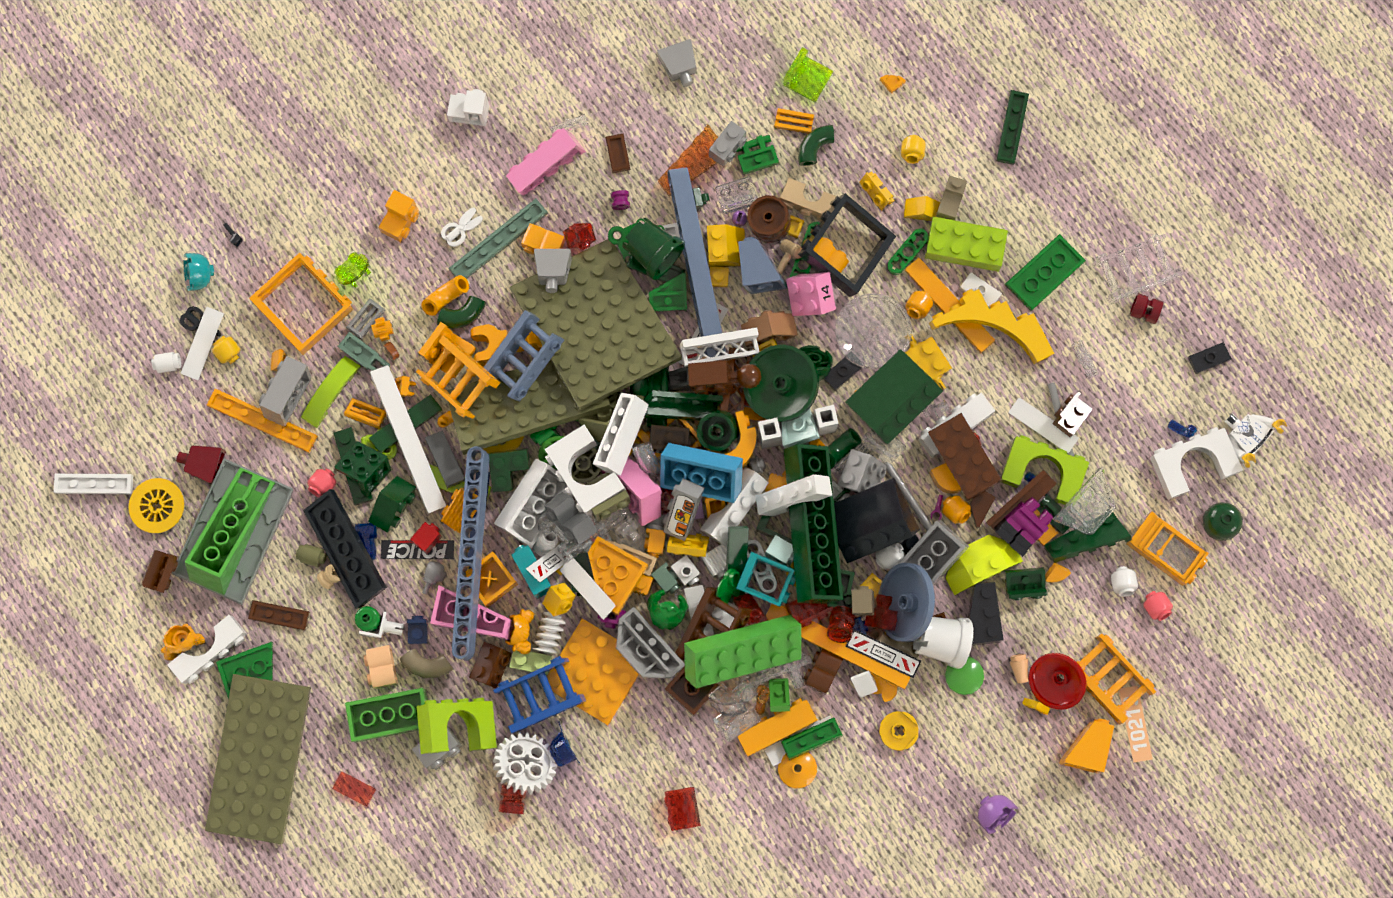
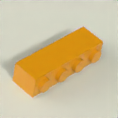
M800 698L792 702L790 711L773 712L775 716L769 719L765 716L756 721L757 725L751 728L747 725L739 729L740 734L737 735V738L746 756L748 757L816 722L817 718L807 699L802 701Z

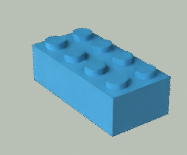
M668 443L661 454L660 487L673 490L676 484L679 485L682 479L705 487L702 494L703 497L735 503L742 490L743 458Z

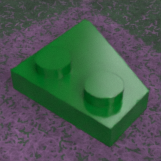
M686 273L676 276L649 292V303L654 311L687 310Z

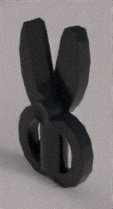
M189 307L186 313L180 316V323L186 330L195 331L198 329L204 313L198 307ZM195 311L199 313L201 316L200 320L191 312ZM185 318L193 324L192 327L184 322ZM217 330L216 336L220 337L222 334Z

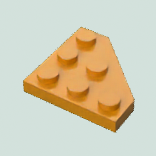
M597 536L588 551L594 580L616 605L611 612L619 615L646 571L648 564Z

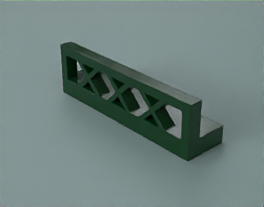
M652 390L643 399L644 402L649 404L645 417L700 421L705 415L717 411V406L723 402V396Z

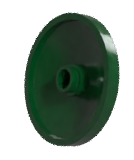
M774 345L763 349L750 361L749 364L757 366L761 371V381L756 387L751 389L743 387L749 406L759 416L767 420L777 418L778 422H788L805 414L813 405L819 390V375L814 362L805 352L790 345Z

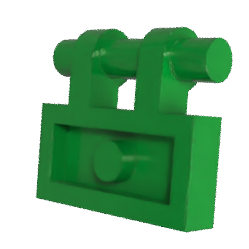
M770 135L756 136V139L746 141L742 148L737 149L736 152H744V154L738 155L743 175L779 164L774 145L768 147L765 145V143L771 142ZM759 146L760 149L750 152L749 148Z

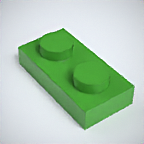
M788 678L769 679L770 712L790 711Z

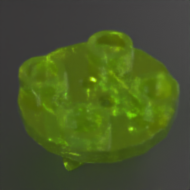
M351 253L348 259L335 269L334 273L336 274L337 281L342 285L351 284L356 288L358 285L355 281L362 277L364 273L368 275L371 273L368 269L369 260L363 254Z

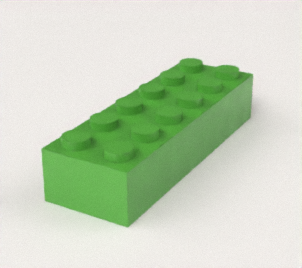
M791 615L686 642L684 643L685 678L695 688H700L801 660V624Z

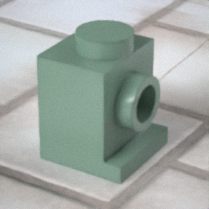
M664 563L651 574V577L665 591V594L669 592L673 594L680 588L676 581L678 577L672 570L668 571L669 565Z

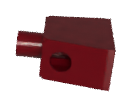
M192 445L189 453H178L176 462L185 464V473L212 485L226 451L219 447Z

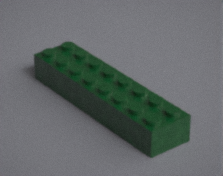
M796 444L783 449L787 484L811 475L829 476L832 496L789 506L797 602L831 604L843 600L829 447Z

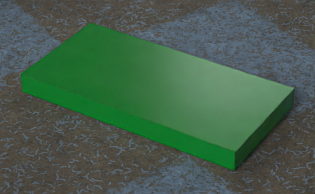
M1059 234L1008 280L1005 285L1032 311L1084 264L1086 260Z

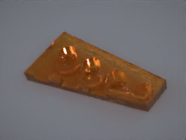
M708 124L699 136L697 135L692 141V144L682 152L677 161L658 180V183L668 197L671 196L667 175L668 170L687 167L690 181L692 182L718 164L709 157V149L718 137Z

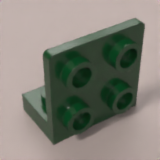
M359 441L334 466L336 471L357 481L361 493L367 497L391 471L388 456Z

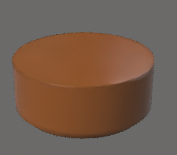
M391 342L383 345L393 361L399 358L400 355Z

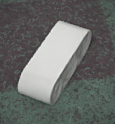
M748 541V547L751 545L758 548L757 554L765 556L762 546L758 541ZM747 551V561H748V558H749V556H750V553H748V551ZM758 560L757 563H763L766 569L763 572H758L755 569L753 572L754 578L760 591L771 595L777 587L776 579L770 565ZM771 581L773 588L771 590L764 589L763 582Z

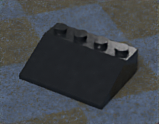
M894 477L834 503L838 546L847 564L911 538L920 530Z

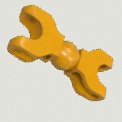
M490 324L476 326L470 330L471 338L474 341L487 342L489 344L486 350L478 352L474 356V359L481 366L484 367L507 336V330H498ZM531 331L525 341L534 349L540 351L543 346L536 334ZM519 347L516 352H523L525 350Z

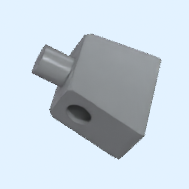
M691 39L657 50L658 59L671 81L680 79L683 87L693 84L691 75L696 73V63Z
M534 249L539 284L546 285V292L548 293L557 292V285H565L567 283L572 261L571 250Z

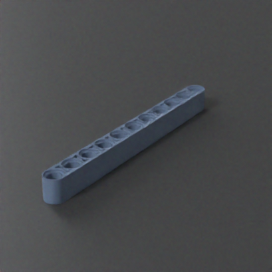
M688 168L671 169L667 172L679 235L685 241L683 254L700 337L721 334L722 329ZM712 347L707 348L704 352L710 358L715 357L718 353Z
M477 446L468 450L466 460L452 640L453 656L464 661L472 659L475 653L489 455L485 450ZM481 452V458L475 461L476 454ZM480 472V477L474 480V474ZM478 491V497L472 499V494ZM477 510L476 517L471 519L472 511ZM475 529L474 537L470 538V531ZM474 549L473 556L468 558V551ZM472 568V575L467 577L466 571ZM470 587L471 593L465 597V590ZM469 607V614L464 616L463 610ZM467 626L468 633L462 636V629ZM465 646L467 651L465 655L461 656L460 649Z

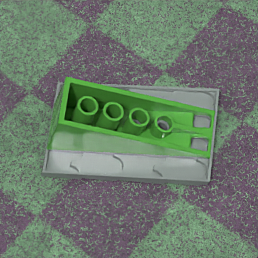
M224 458L177 560V568L172 574L243 605L291 499L293 488Z

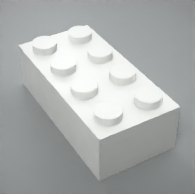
M535 459L494 524L519 542L532 548L540 533L550 521L546 516L547 510L544 505L561 492L567 494L565 490L568 487L565 481L560 482L554 468L545 462Z

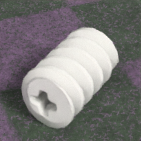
M543 612L547 616V618H541V622L545 625L539 626L543 633L536 634L541 640L534 641L538 648L532 649L546 654H556L557 652L552 647L559 646L555 642V639H561L557 632L564 630L559 625L566 624V622L559 615L553 617L551 613Z

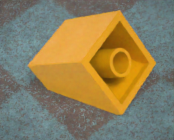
M1100 718L1089 722L1060 759L1059 764L1096 774L1104 773L1114 725H1110V721Z

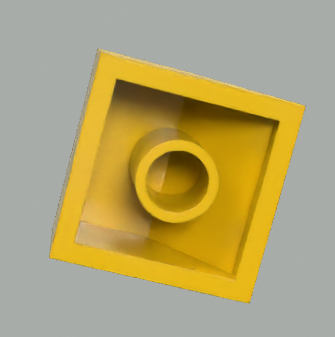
M727 224L707 225L709 268L710 266H741L738 242L744 241V228Z

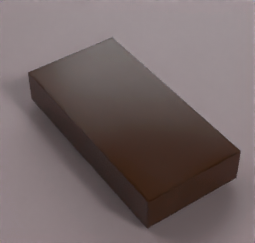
M624 133L606 136L612 174L631 170Z

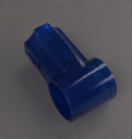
M371 523L355 524V529L372 561L377 560L375 539H377L376 526Z

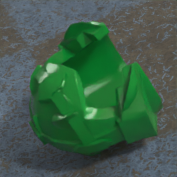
M659 590L650 595L646 604L652 624L663 630H672L683 621L689 606L682 595L678 596L679 608L672 601L658 604L661 596L665 595L664 590Z

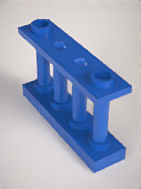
M556 657L550 660L551 664L509 682V680H505L498 684V688L493 690L494 693L503 692L514 718V724L508 726L511 733H517L586 702L583 694L577 695L576 692L574 693L564 670L563 664L570 662L568 658ZM554 668L567 695L566 700L561 703L559 700H556L545 672ZM538 676L549 702V708L543 711L538 707L528 680ZM519 684L532 711L530 712L531 716L525 719L524 716H521L510 688Z

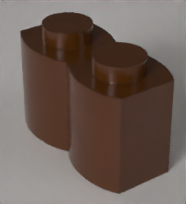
M823 648L821 652L816 651L812 660L815 663L812 670L808 668L803 678L807 680L805 685L826 695L843 658Z

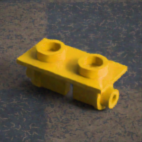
M872 171L867 172L859 181L862 188L881 211L895 201L893 199L894 196L886 187L883 189L879 188L883 185V182L876 173Z

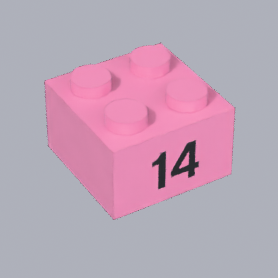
M830 272L799 274L786 279L792 316L822 315L836 310Z

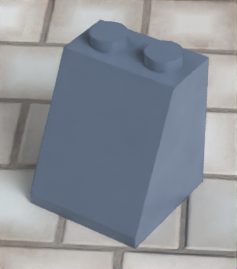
M747 237L743 239L744 241L738 242L743 287L750 294L788 289L785 280L758 239Z

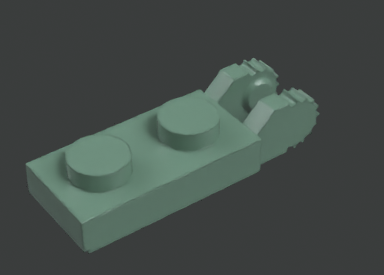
M350 332L337 346L367 370L373 371L377 369L372 366L376 360L383 367L387 365L390 367V364L381 358L376 351Z

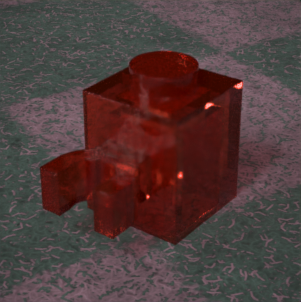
M877 594V608H874V615L866 616L865 626L895 631L898 611L889 610L893 597Z

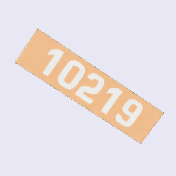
M1138 686L1121 688L1119 690L1121 703L1128 699L1138 689ZM1139 698L1126 710L1125 714L1128 717L1125 723L1133 763L1153 759L1141 699Z

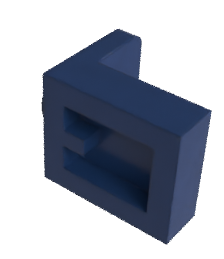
M412 616V619H407L408 644H428V620L424 619V616Z

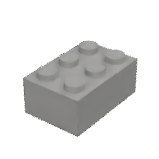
M288 356L279 363L276 376L270 379L266 394L263 393L259 399V406L264 418L284 427L312 379L306 364Z
M938 520L898 564L914 563L921 566L930 576L934 587L969 546L947 525Z

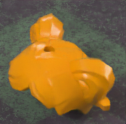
M521 609L519 614L509 616V619L514 621L510 640H505V642L513 646L512 651L514 652L517 650L521 654H528L531 651V644L527 641L530 634L529 623L532 622L535 615L531 610L524 611V609Z
M183 624V626L175 625L165 633L163 639L165 647L160 651L164 653V659L167 661L174 660L178 657V654L190 650L194 645L204 644L205 638L203 635L195 633L188 624Z

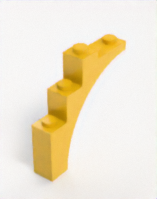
M969 289L962 293L963 297L959 300L962 306L956 304L949 308L950 312L946 314L940 312L932 316L933 320L929 323L932 330L954 323H977L992 327L1016 341L1027 353L1033 364L1055 354L1034 313L1028 315L1026 312L1018 316V321H1016L1007 301L1003 303L997 301L989 305V309L979 289L975 291Z

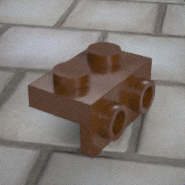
M154 550L141 586L160 593L168 590L171 584V579L169 578L171 573L175 572L178 561H176L177 556Z
M484 642L469 678L492 688H498V684L501 682L503 673L509 663L511 652Z

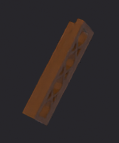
M1042 470L986 523L994 530V527L1017 507L1021 501L1025 503L1033 497L1038 502L1057 483L1045 470Z

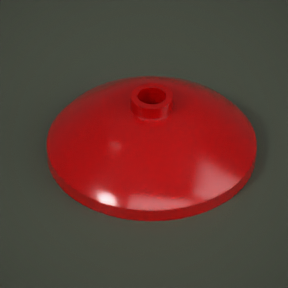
M1061 653L1042 655L1033 663L1029 671L1028 679L1031 691L1047 707L1058 710L1069 709L1077 705L1085 695L1087 688L1085 673L1081 666L1067 655ZM1059 674H1062L1064 679L1060 678Z

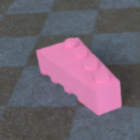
M564 128L556 130L548 141H543L538 145V149L535 152L527 154L523 158V162L510 168L506 177L518 193L526 195L544 182L543 177L554 175L558 172L560 165H568L572 162L575 154L579 152L582 155L586 152L572 133Z
M628 456L621 476H617L630 497L629 510L632 514L637 513L640 517L638 522L641 526H644L661 517L662 491L659 485L655 484L649 475L644 473L639 468V465Z
M440 585L438 586L430 624L453 629L456 593ZM478 604L476 634L510 640L514 621ZM469 607L463 610L464 616L469 614ZM467 626L462 631L468 632Z

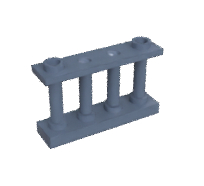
M527 310L523 312L484 366L496 379L499 378L511 388L507 396L519 402L526 396L528 389L555 352L560 349L564 341L562 337L554 333L551 336L547 335L536 325L539 318ZM531 331L545 342L539 352L525 341ZM519 347L523 348L534 358L528 367L514 356ZM508 362L522 373V376L516 383L503 372Z

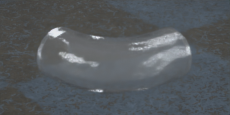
M651 442L633 446L632 449L636 461L643 472L651 477H660L661 457L655 456Z

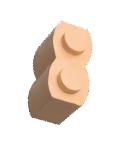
M386 645L367 649L366 655L363 657L365 666H369L370 674H367L369 686L372 685L374 689L398 685L391 646Z

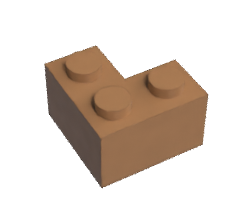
M771 310L761 313V316L751 317L747 319L748 322L741 325L742 330L758 329V345L771 339L786 341L798 335L794 316H792V313H785V311L772 313ZM746 341L745 346L753 347L752 341Z

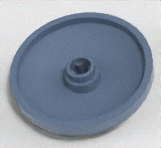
M900 563L888 571L881 583L878 595V615L881 625L889 637L902 642L914 641L925 633L932 620L935 607L934 587L930 576L921 566L914 563Z

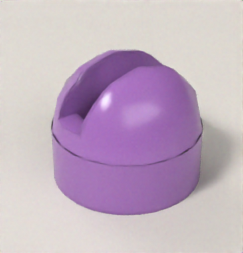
M738 210L733 214L732 221L736 226H743L747 222V215L745 212ZM739 214H742L741 220L738 222L737 218Z

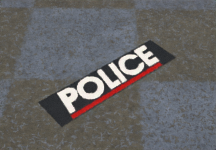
M381 540V559H454V540H439L428 554L414 545L411 540Z

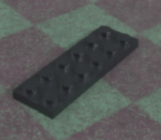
M329 489L303 511L355 609H358L387 587L335 490Z

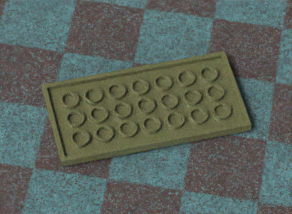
M551 360L520 402L507 396L511 388L499 378L497 380L501 383L498 387L494 388L490 385L485 387L468 409L475 415L474 419L467 416L465 418L461 417L455 412L456 408L448 402L463 455L467 454L468 450L474 446L484 449L611 409L608 397L579 411ZM518 369L504 372L515 383L522 376ZM479 381L466 385L457 397L461 404L465 402ZM454 388L447 391L451 394Z
M233 674L205 831L283 844L311 687Z

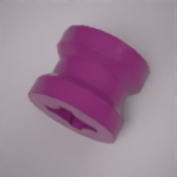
M617 190L610 193L613 199V210L630 208V202L628 201L629 191Z

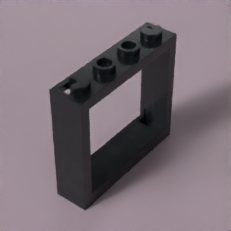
M845 193L839 197L836 196L831 201V208L821 215L820 219L822 221L819 225L816 224L810 231L812 235L802 243V249L798 255L818 272H830L831 282L847 296L852 297L858 294L896 238V235ZM842 207L847 209L881 238L852 281L847 279L813 250Z

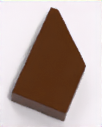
M986 491L974 497L969 504L976 528L980 527L996 498Z

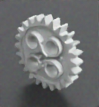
M519 732L517 737L511 734L509 739L504 738L503 742L498 745V749L494 753L493 763L496 764L493 770H499L496 777H502L501 784L508 783L506 789L512 786L514 787V793L521 789L522 795L526 790L532 795L534 790L539 793L541 787L546 789L547 785L551 783L552 777L556 774L554 770L557 768V764L554 762L557 758L551 756L554 750L547 749L550 745L549 743L542 744L543 738L537 741L536 735L529 738V733L527 732L525 737H522V734ZM512 751L518 752L519 755H515ZM511 769L517 770L518 773L512 772ZM531 772L537 773L538 776L531 774Z

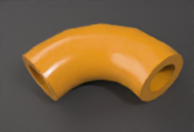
M458 275L437 288L422 301L423 311L430 316H434L450 302L468 292L469 283L467 279L462 275Z

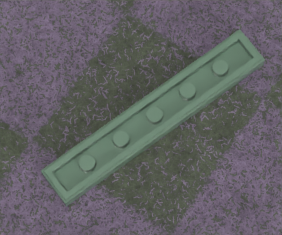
M535 198L449 267V270L455 277L462 275L466 279L525 233L530 223L535 225L545 217L548 211Z

